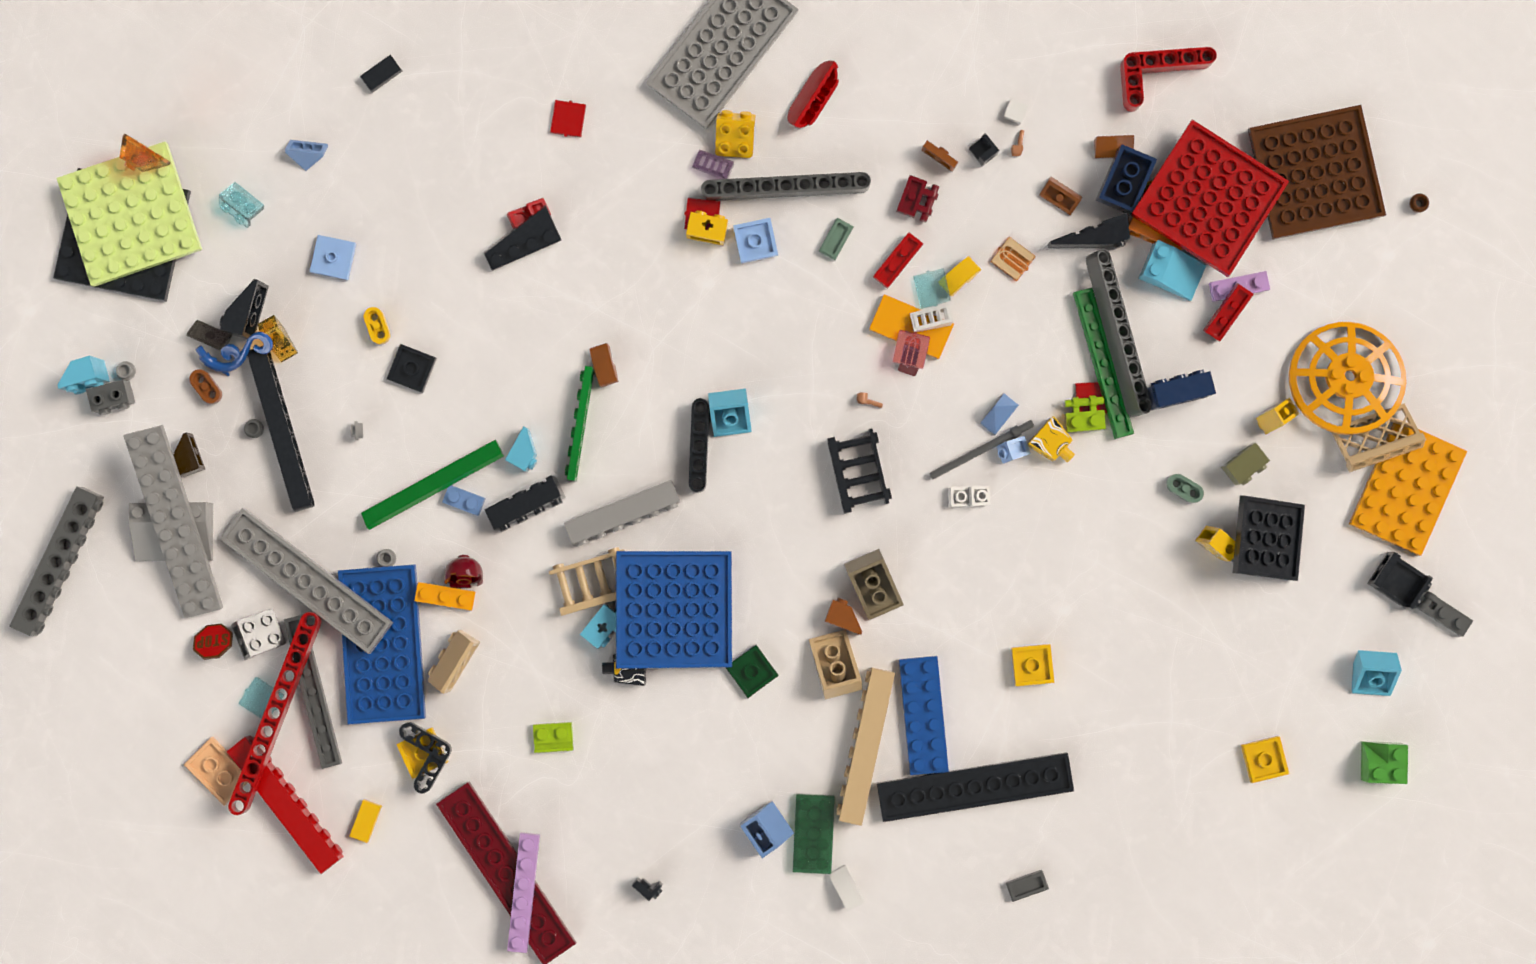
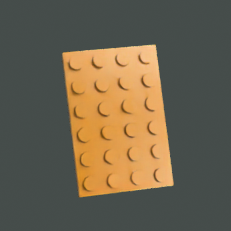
M1393 422L1390 430L1399 432L1401 425ZM1405 426L1401 431V434L1407 436L1414 434L1412 429ZM1418 429L1420 433L1423 432L1426 438L1424 446L1374 465L1349 524L1413 554L1422 556L1467 451ZM1388 434L1385 441L1393 442L1396 436Z

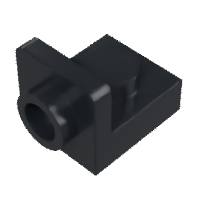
M637 877L632 883V887L648 901L652 897L656 899L663 891L661 889L663 883L660 881L653 890L650 888L651 884L644 878L640 879Z

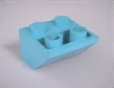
M90 355L72 360L57 385L58 389L81 394L86 392L88 388L110 382L105 361Z

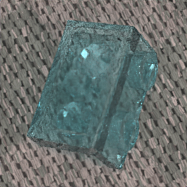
M236 182L219 194L220 208L225 213L232 215L237 223L243 224L247 228L251 226V220L264 209V204Z

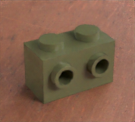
M1255 442L1248 445L1221 468L1234 485H1245L1252 480L1251 476L1255 472L1259 474L1267 468L1266 464L1270 459Z

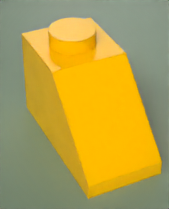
M1289 397L1259 415L1256 420L1258 421L1259 428L1266 435L1284 426L1299 415V412Z

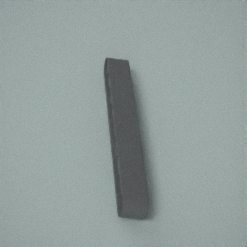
M865 172L716 179L703 182L701 191L704 199L713 201L854 194L866 192L870 187L871 179ZM864 179L867 185L859 186L857 180ZM845 180L848 185L844 188L840 187L838 181ZM827 181L829 186L821 188L819 182ZM808 182L810 187L802 189L800 183ZM783 183H789L791 185V188L789 190H783L781 188V185ZM764 184H770L772 186V189L770 191H764L762 189V186ZM745 185H751L753 187V190L751 192H745L743 190V187ZM726 186H732L734 188V191L732 193H726L724 191V188ZM707 187H713L715 188V192L713 194H707L705 193V189Z
M1100 249L1086 257V265L1126 412L1131 417H1137L1149 413L1152 405L1113 261L1108 250Z

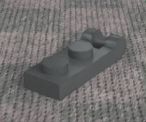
M1427 591L1423 602L1417 608L1460 637H1464L1473 620L1438 598L1432 592ZM1433 602L1435 605L1431 609L1429 606Z

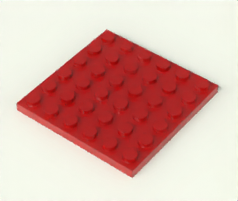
M1192 119L1131 213V216L1226 277H1229L1289 181Z

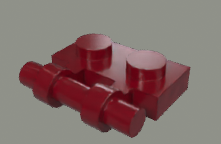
M909 175L896 212L914 218L916 211L922 213L920 221L926 223L928 217L933 212L932 206L934 201L938 198L939 186L932 184L931 190L925 189L927 181ZM922 195L927 197L925 206L919 204Z

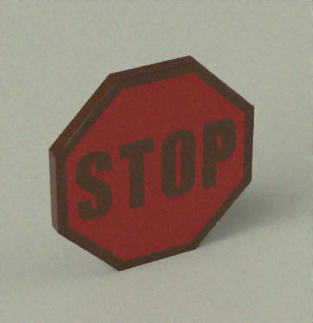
M222 623L206 625L194 636L193 651L204 660L220 658L232 647L233 632Z

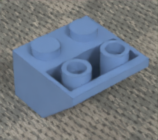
M773 801L740 823V827L761 858L777 849L794 834Z

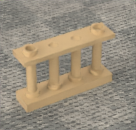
M619 547L608 550L609 554L568 566H564V563L552 566L553 570L549 571V574H557L565 602L563 603L564 607L559 608L561 616L616 600V592L612 593L611 589L609 590L601 560L612 557L616 570V551L625 550H620ZM594 563L602 591L600 592L601 596L593 598V595L590 594L582 567ZM574 568L583 595L582 602L576 604L574 600L572 601L564 571Z

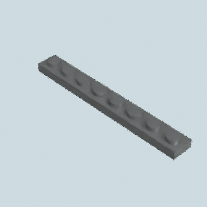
M302 615L284 619L290 645ZM306 634L300 637V642L303 645L308 642ZM312 647L299 682L321 768L324 769L342 764ZM296 652L293 655L294 662H300V653Z

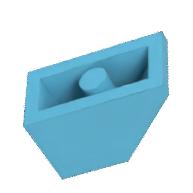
M523 426L505 460L528 472L529 469L532 470L535 467L537 454L530 430Z

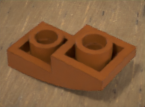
M608 343L589 348L599 386L604 387L619 382Z

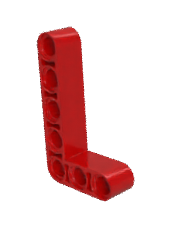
M1212 47L1128 53L1120 64L1124 108L1129 112H1134L1144 102L1142 74L1207 69L1216 60V51ZM1202 55H1207L1210 61H1205ZM1183 56H1188L1191 62H1185ZM1164 58H1170L1172 64H1167ZM1145 59L1152 60L1153 65H1148ZM1131 60L1135 66H1128L1126 61ZM1128 79H1133L1136 85H1130ZM1130 98H1135L1138 104H1132Z

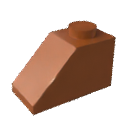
M837 598V601L832 599L824 621L861 635V627L852 607L847 605L848 601Z

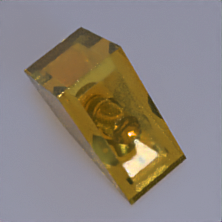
M275 315L258 323L259 332L267 334L272 339V351L281 363L298 353L285 328Z

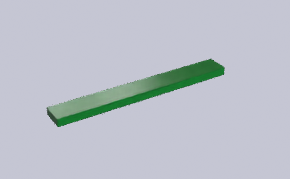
M1093 288L1076 291L1073 293L1101 394L1104 398L1114 439L1133 435V427L1125 409Z
M496 439L361 512L366 527L371 530L501 459L504 455Z

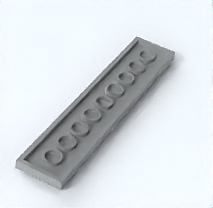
M159 425L123 435L184 618L222 609L223 604L164 426Z
M245 508L240 510L220 538V540L368 654L373 652L393 624L389 618Z

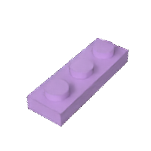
M1267 271L1209 283L1212 302L1225 300L1236 283H1239L1253 294L1270 290Z

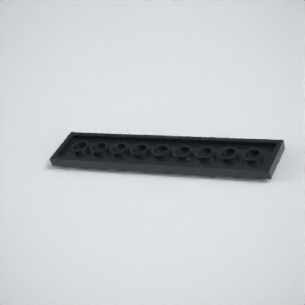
M1067 752L876 783L883 822L1074 792Z

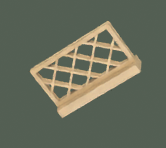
M1405 403L1401 404L1396 411H1403L1405 415L1404 421L1391 417L1385 427L1379 426L1376 428L1383 431L1380 439L1369 435L1370 431L1366 434H1356L1364 438L1362 444L1359 445L1351 442L1353 435H1350L1349 439L1346 440L1340 438L1339 434L1332 433L1347 463L1346 467L1349 473L1424 446L1426 438L1423 432L1420 433ZM1391 408L1386 409V413H1388L1391 410ZM1375 413L1352 421L1350 427H1357L1360 424L1369 425L1380 417ZM1390 421L1401 425L1399 432L1387 429ZM1405 426L1412 429L1414 434L1407 436L1401 434V431ZM1385 433L1396 436L1393 442H1387L1382 439ZM1367 439L1378 443L1372 449L1365 447L1364 444ZM1348 445L1359 449L1358 453L1349 456L1346 450Z

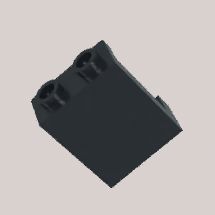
M1387 552L1367 584L1404 609L1412 610L1417 608L1421 603L1420 598L1423 593L1427 592L1432 586L1431 581L1433 577L1423 574L1400 558L1401 555L1398 553Z

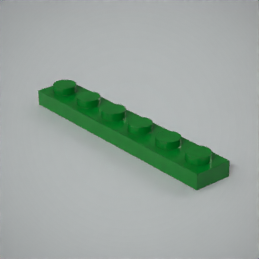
M585 366V369L581 370L580 373L582 388L578 389L577 392L579 407L575 408L574 411L576 425L571 430L573 444L572 446L569 445L568 448L570 463L569 465L566 464L565 476H567L569 481L577 482L594 376V368L590 366Z

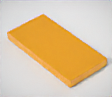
M884 294L869 330L894 341H898L899 332L913 334L911 335L912 337L922 336L929 338L926 354L940 359L954 323L951 326L914 332L910 313L921 311V309ZM926 315L927 324H929V317L928 315ZM933 315L935 322H937V316ZM920 316V317H917V318H918V322H919V326L922 325V320H921V316ZM908 336L905 341L910 342L912 337ZM915 338L917 344L915 350L919 351L921 342L919 338ZM913 339L911 341L912 343L910 344V347L914 349L913 343H915V341Z

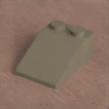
M880 549L844 564L868 620L904 605Z

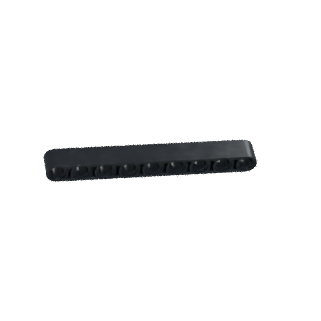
M250 349L247 355L292 509L294 512L314 507L313 495L271 352L260 354L254 349Z

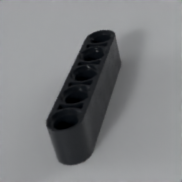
M702 398L694 400L691 409L688 483L690 489L695 493L703 492L707 485L710 408L708 402ZM698 403L706 405L704 412L699 413L696 411L695 407ZM697 422L705 424L703 431L698 432L695 430ZM695 442H704L703 450H695ZM696 460L703 461L704 466L701 470L693 468V463ZM695 479L703 481V486L700 489L693 488L692 483Z

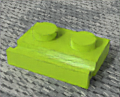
M572 722L533 724L534 753L574 750Z

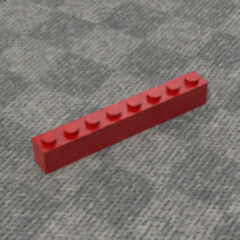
M251 735L244 737L226 751L241 771L254 740V737ZM258 746V753L263 755L265 752ZM270 756L257 792L319 873L322 874L344 857L343 851L338 844H334L330 839V833L319 825L318 817L314 813L309 812L306 808L307 803L296 795L294 786L286 782L283 778V772L272 764ZM252 763L250 766L251 772L256 774L258 771V766L255 763Z

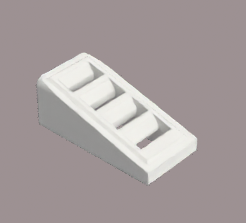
M949 304L910 313L914 332L951 326L953 323ZM942 312H944L945 320L942 319ZM933 314H936L937 322H935ZM926 315L929 317V324H927ZM920 316H921V320H922V325H921V326H919V322H918V318H917V317H920Z

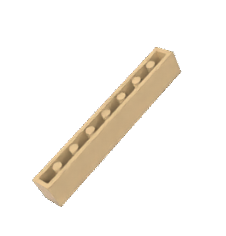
M871 667V671L866 673L865 682H868V685L861 695V701H864L863 708L858 710L856 720H860L859 726L854 728L852 739L856 740L854 747H850L848 758H851L850 766L846 765L844 777H847L846 785L842 784L840 796H843L842 804L838 803L836 815H839V821L862 826L894 681V672Z

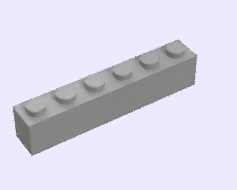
M669 480L567 521L564 525L573 545L577 544L579 547L589 543L588 539L592 537L599 539L606 536V532L612 529L614 532L622 530L627 523L631 522V525L637 524L642 521V517L649 515V518L657 516L662 509L672 510L678 507L677 503L681 501L673 481Z

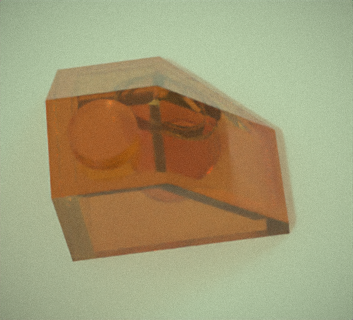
M125 133L122 136L119 158L125 161L124 165L133 171L137 168L145 172L170 165V161Z

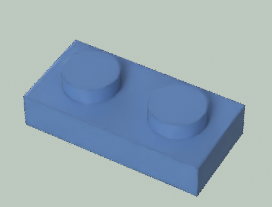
M451 485L447 488L442 502L479 516L486 498Z

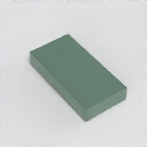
M837 218L819 252L836 261L854 226Z

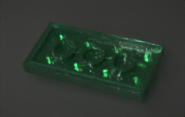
M796 793L793 872L831 874L835 795Z

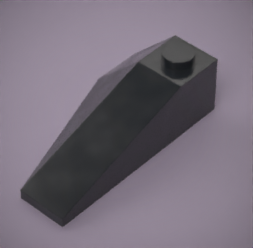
M1127 213L1104 220L1097 225V228L1088 226L1080 230L1079 234L1073 232L1054 239L1047 244L1048 248H1110L1114 246L1117 249L1126 245L1125 242L1130 239Z

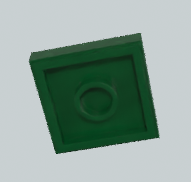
M757 645L734 660L732 667H725L747 698L779 676Z

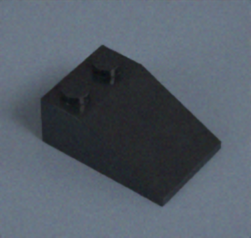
M253 279L226 309L224 315L221 316L220 330L246 339L255 333L269 286L257 279Z

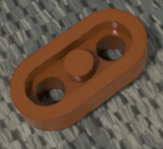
M201 369L191 373L190 383L203 401L209 404L218 403L222 398V391L210 374ZM203 376L204 381L200 383L199 378ZM214 391L215 397L211 398L210 394Z

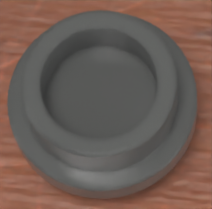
M251 419L246 422L244 432L248 437L258 438L263 434L264 426L261 421Z

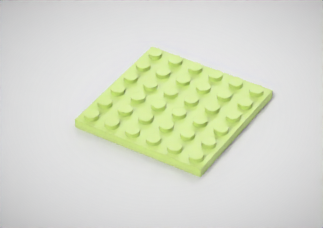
M162 142L56 178L90 284L93 287L202 250L167 142Z

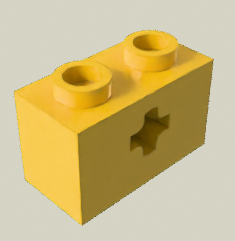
M703 211L691 212L686 232L687 239L724 246L728 219L717 214L714 217L708 216ZM707 223H709L711 226L709 230H705L704 227L707 225Z

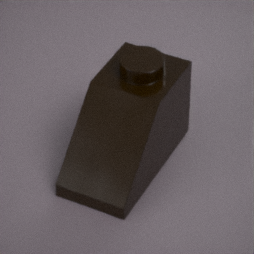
M187 432L183 433L173 454L180 477H186L205 470L194 435Z

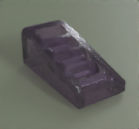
M699 149L692 168L719 179H729L734 162ZM702 156L706 157L703 166L699 165ZM709 159H712L710 168H706ZM716 162H719L717 170H713ZM723 164H724V165H726V168H725L724 172L721 173L720 171H721V168H722V166H723Z

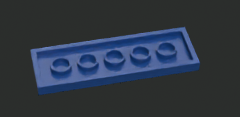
M938 656L899 659L910 775L949 772Z

